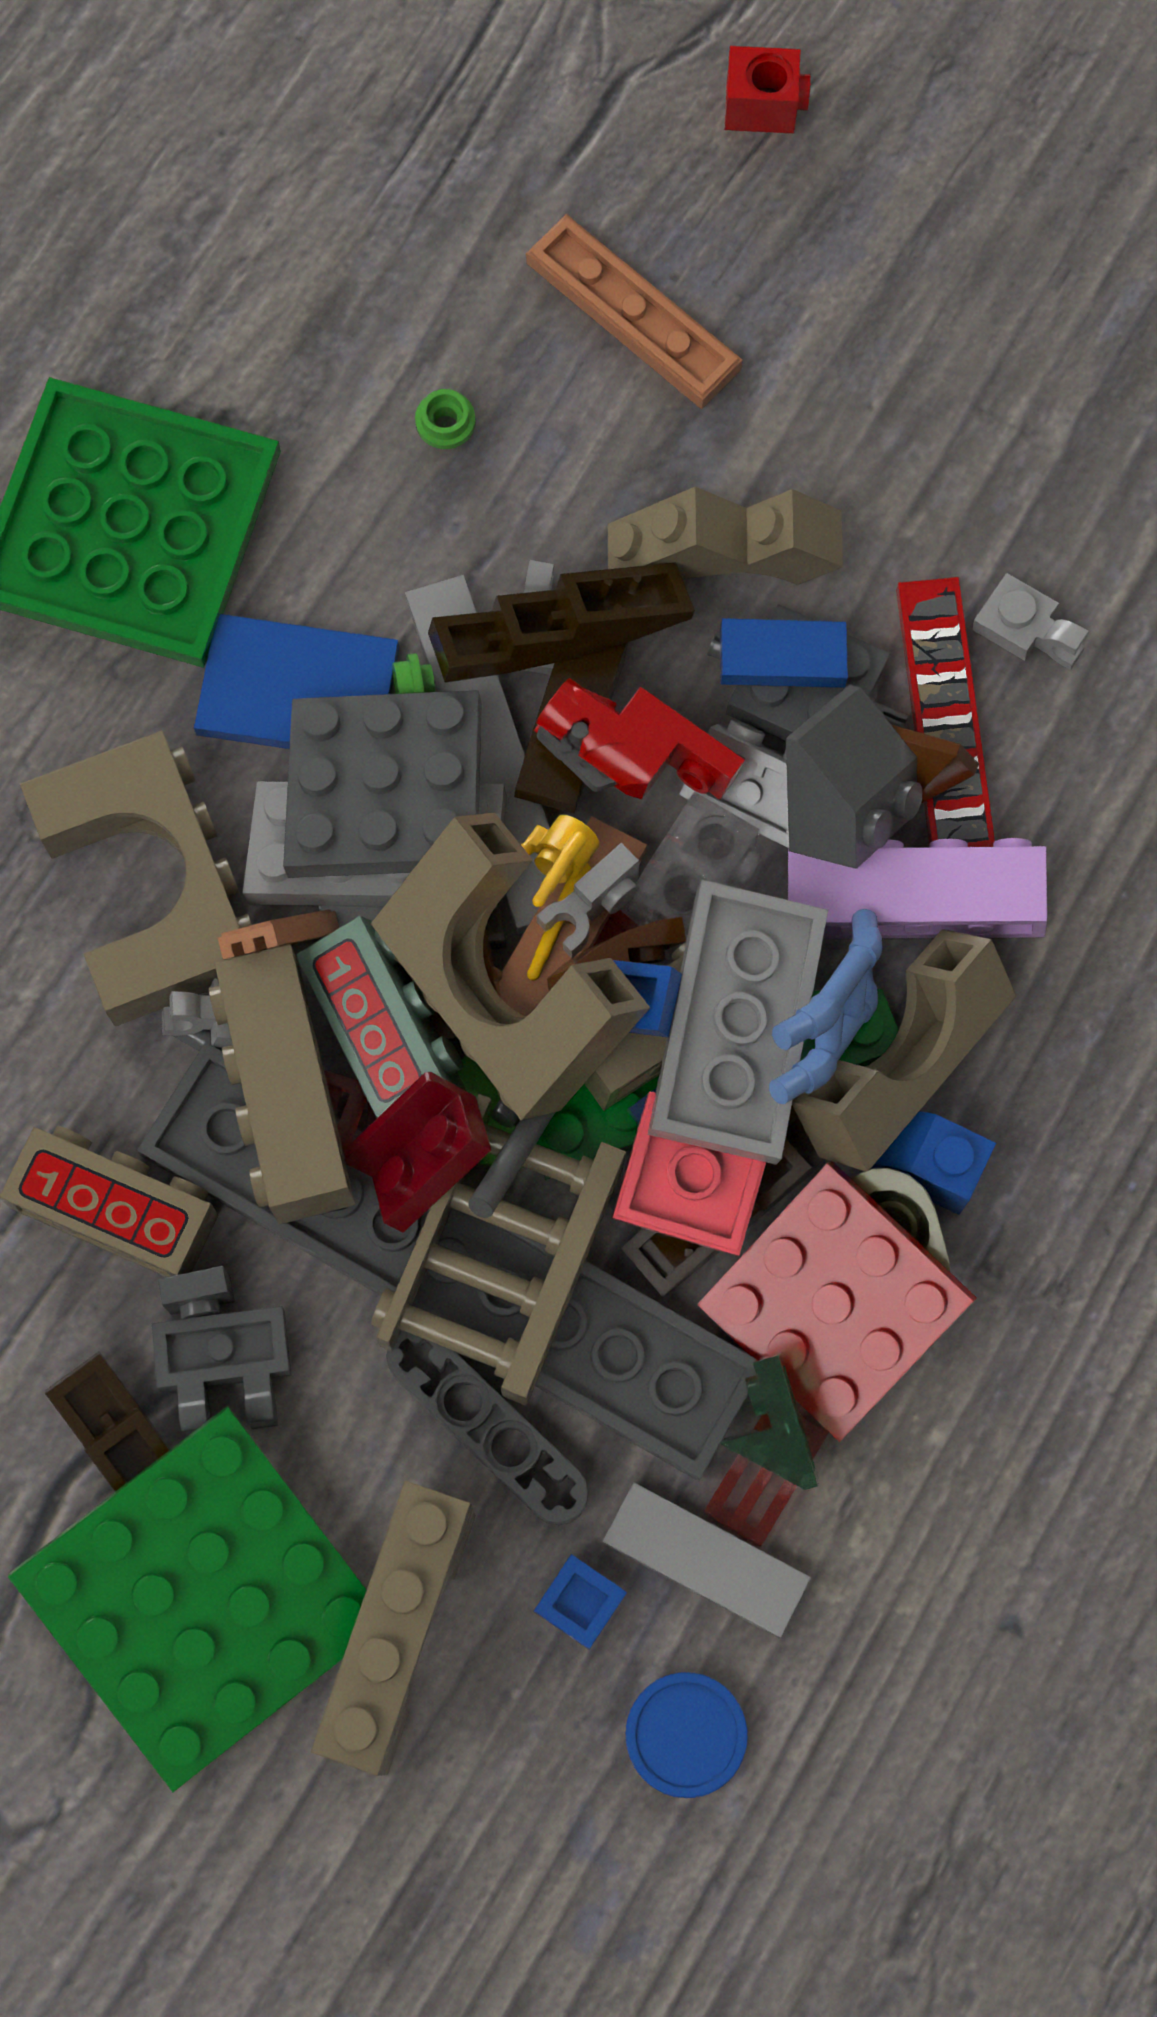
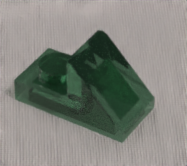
M779 1352L755 1359L753 1366L756 1375L745 1378L746 1386L755 1415L760 1416L768 1413L771 1424L726 1437L722 1440L721 1445L804 1490L817 1487L819 1484L818 1473L782 1354Z

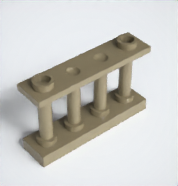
M478 1094L477 1103L491 1146L489 1153L498 1156L511 1133L488 1125L492 1113L491 1098ZM601 1142L594 1159L583 1155L581 1161L539 1144L534 1146L523 1167L571 1185L569 1192L578 1195L579 1198L570 1219L559 1215L557 1220L554 1221L504 1200L500 1201L491 1217H479L470 1210L468 1205L476 1189L464 1185L463 1182L466 1175L463 1176L431 1206L396 1292L386 1288L379 1299L371 1325L380 1328L376 1337L380 1347L393 1352L401 1330L495 1367L494 1375L504 1378L501 1386L502 1396L527 1406L624 1168L626 1151ZM452 1208L546 1245L545 1253L555 1256L546 1279L543 1280L534 1276L530 1282L438 1245ZM427 1269L521 1306L520 1313L530 1317L521 1340L518 1341L509 1337L505 1343L412 1306Z

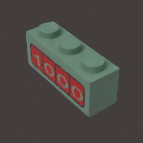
M358 916L296 954V957L376 1118L425 1072H433L467 1091L458 1074L463 1069L459 1053L446 1036L439 1037L429 1018L435 1011L426 1003L423 992L414 980L411 982L405 968L394 960L395 955L372 927V921Z

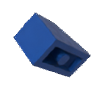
M919 1111L870 1169L892 1168L909 1174L925 1187L933 1203L960 1215L976 1188L996 1142L937 1114Z

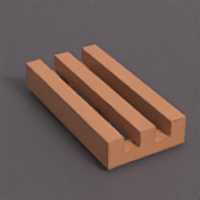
M330 909L235 929L221 933L222 936L217 938L224 960L287 944L294 945L318 939L339 929L336 912H331Z

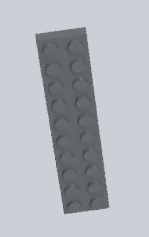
M205 1042L138 1147L137 1152L139 1155L172 1175L203 1188L208 1192V1196L381 1296L386 1288L396 1292L430 1208L404 1233L384 1224L372 1177L347 1165L356 1205L279 1225L269 1205L258 1207L253 1193L249 1169L260 1167L255 1144L244 1145L237 1122L235 1108L246 1105L242 1084L231 1085L222 1051ZM335 1117L344 1152L362 1132ZM453 1208L438 1242L440 1246L530 1282L534 1276L545 1280L555 1257L545 1253L546 1245ZM585 1261L535 1386L693 1479L700 1481L765 1364ZM427 1269L412 1306L505 1343L509 1337L520 1341L530 1318L520 1313L521 1306L429 1269Z

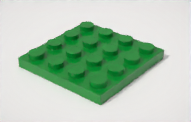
M49 377L0 505V610L205 668L211 639L220 614H224L281 453L279 441Z
M228 1406L8 1574V1578L172 1792L180 1788L343 1659L367 1591Z

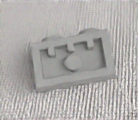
M731 719L728 726L721 723L711 726L708 734L745 759L734 782L721 800L709 792L706 794L696 792L685 784L679 795L789 848L786 750L782 753L763 744L762 741L765 734L762 731L736 719Z

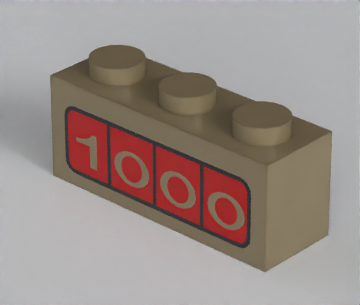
M56 1126L53 1134L33 1127L0 1194V1199L10 1209L162 1276L171 1277L193 1271L219 1216L211 1203L205 1201L209 1194L206 1190L178 1177H173L170 1185L147 1176L150 1169L147 1164L118 1151L114 1152L111 1160L89 1151L92 1144L89 1139L67 1128Z

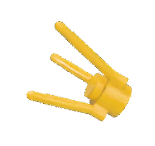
M560 815L549 830L537 825L526 841L521 844L529 856L534 852L538 854L535 858V865L546 876L532 899L535 907H542L558 883H565L558 898V901H563L574 891V884L591 870L588 861L598 849L599 839L586 824L574 817ZM565 920L555 923L551 929L546 932L544 931L527 971L529 980L535 981L539 978Z

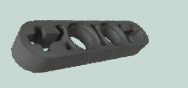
M401 1330L393 1352L387 1350L386 1354L388 1367L395 1379L538 1518L548 1524L560 1526L569 1524L580 1517L586 1508L588 1499L586 1480L580 1471L455 1351ZM425 1342L430 1344L432 1348L428 1352V1358L441 1374L448 1363L453 1364L458 1369L441 1380L432 1397H428L422 1391V1389L429 1387L433 1383L421 1369L414 1367L408 1373L401 1369L406 1361L401 1349L407 1343L416 1348L422 1346ZM457 1385H471L482 1395V1409L471 1420H455L445 1410V1397ZM510 1429L524 1434L530 1443L528 1457L523 1463L514 1467H507L498 1463L491 1451L492 1443L496 1436ZM542 1453H545L553 1461L542 1468L543 1472L553 1482L559 1484L568 1478L574 1483L570 1496L575 1504L569 1510H566L561 1505L555 1506L551 1511L546 1509L542 1503L545 1501L547 1493L534 1478L531 1480L528 1489H523L516 1482V1480L524 1477L534 1469Z

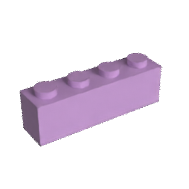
M1006 838L995 841L993 847H968V843L963 840L939 839L932 841L929 844V848H904L902 842L888 839L882 848L877 849L857 869L789 852L788 849V900L828 910L823 939H853L852 916L861 909H868L876 914L878 929L881 932L882 938H935L942 929L983 938L1045 937L1047 925L1046 846L1032 847V842L1027 839Z

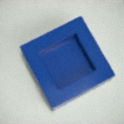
M613 960L650 1006V1009L629 1033L669 1038L682 973L671 966Z
M571 1554L534 1609V1612L590 1650L627 1592Z

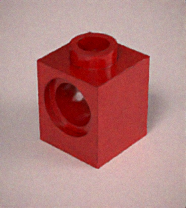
M730 46L724 130L794 134L797 110L808 111L810 97V74L800 73L801 49ZM761 88H772V89L776 90L777 92H774V93H766V92L760 91L759 89H761Z

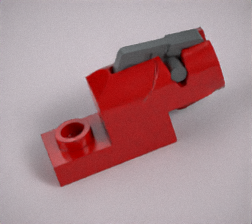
M569 678L556 691L536 722L538 725L533 731L537 733L538 740L594 792L614 786L624 794L642 800L669 764L677 770L678 777L689 788L702 794L709 792L721 800L734 782L745 759L642 687L638 689L622 712L619 713L615 710L617 707L616 702L582 687Z

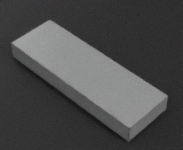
M633 1482L602 1542L777 1638H781L811 1579L810 1576Z

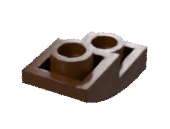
M683 917L663 919L635 927L579 953L547 978L549 991L569 967L574 964L607 958L644 964L665 961V950L686 942Z

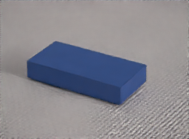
M722 618L720 626L721 685L845 688L848 679L846 622Z

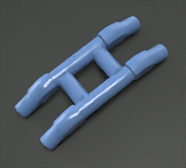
M861 909L853 914V939L849 945V951L820 993L815 995L809 1004L798 1009L795 1015L775 1025L772 1029L774 1042L783 1050H788L808 1038L811 1040L815 1039V1049L809 1051L805 1059L794 1064L791 1070L769 1083V1092L772 1098L781 1105L788 1103L805 1092L810 1094L824 1086L835 1073L837 1062L863 1023L869 1021L876 1011L878 991L873 980L872 967L879 960L883 947L877 916L871 910Z

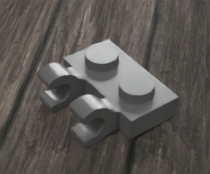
M282 1306L151 1323L157 1388L161 1393L178 1392L181 1432H185L186 1437L212 1418L207 1386L243 1382L246 1417L247 1423H251V1429L278 1426L272 1378L291 1375L286 1318Z

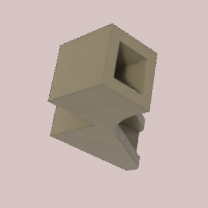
M695 486L609 523L608 569L676 562L682 579L730 573H751L776 577L798 585L843 568L842 512L835 507L793 489L745 508Z

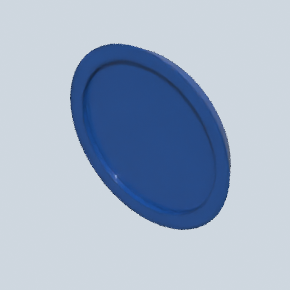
M690 1672L664 1676L646 1687L637 1697L629 1712L625 1733L627 1751L638 1774L654 1789L678 1798L701 1797L724 1786L739 1769L746 1752L748 1738L744 1713L733 1694L718 1681L702 1674Z

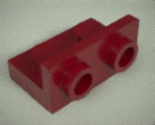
M425 1072L365 1129L343 1153L347 1165L372 1177L383 1223L404 1233L491 1151V1146L476 1096L433 1072Z

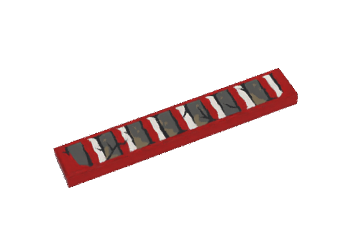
M959 577L899 582L896 595L914 731L959 743L979 763L974 776L924 802L929 844L939 839H959L966 841L968 847H993L995 842Z

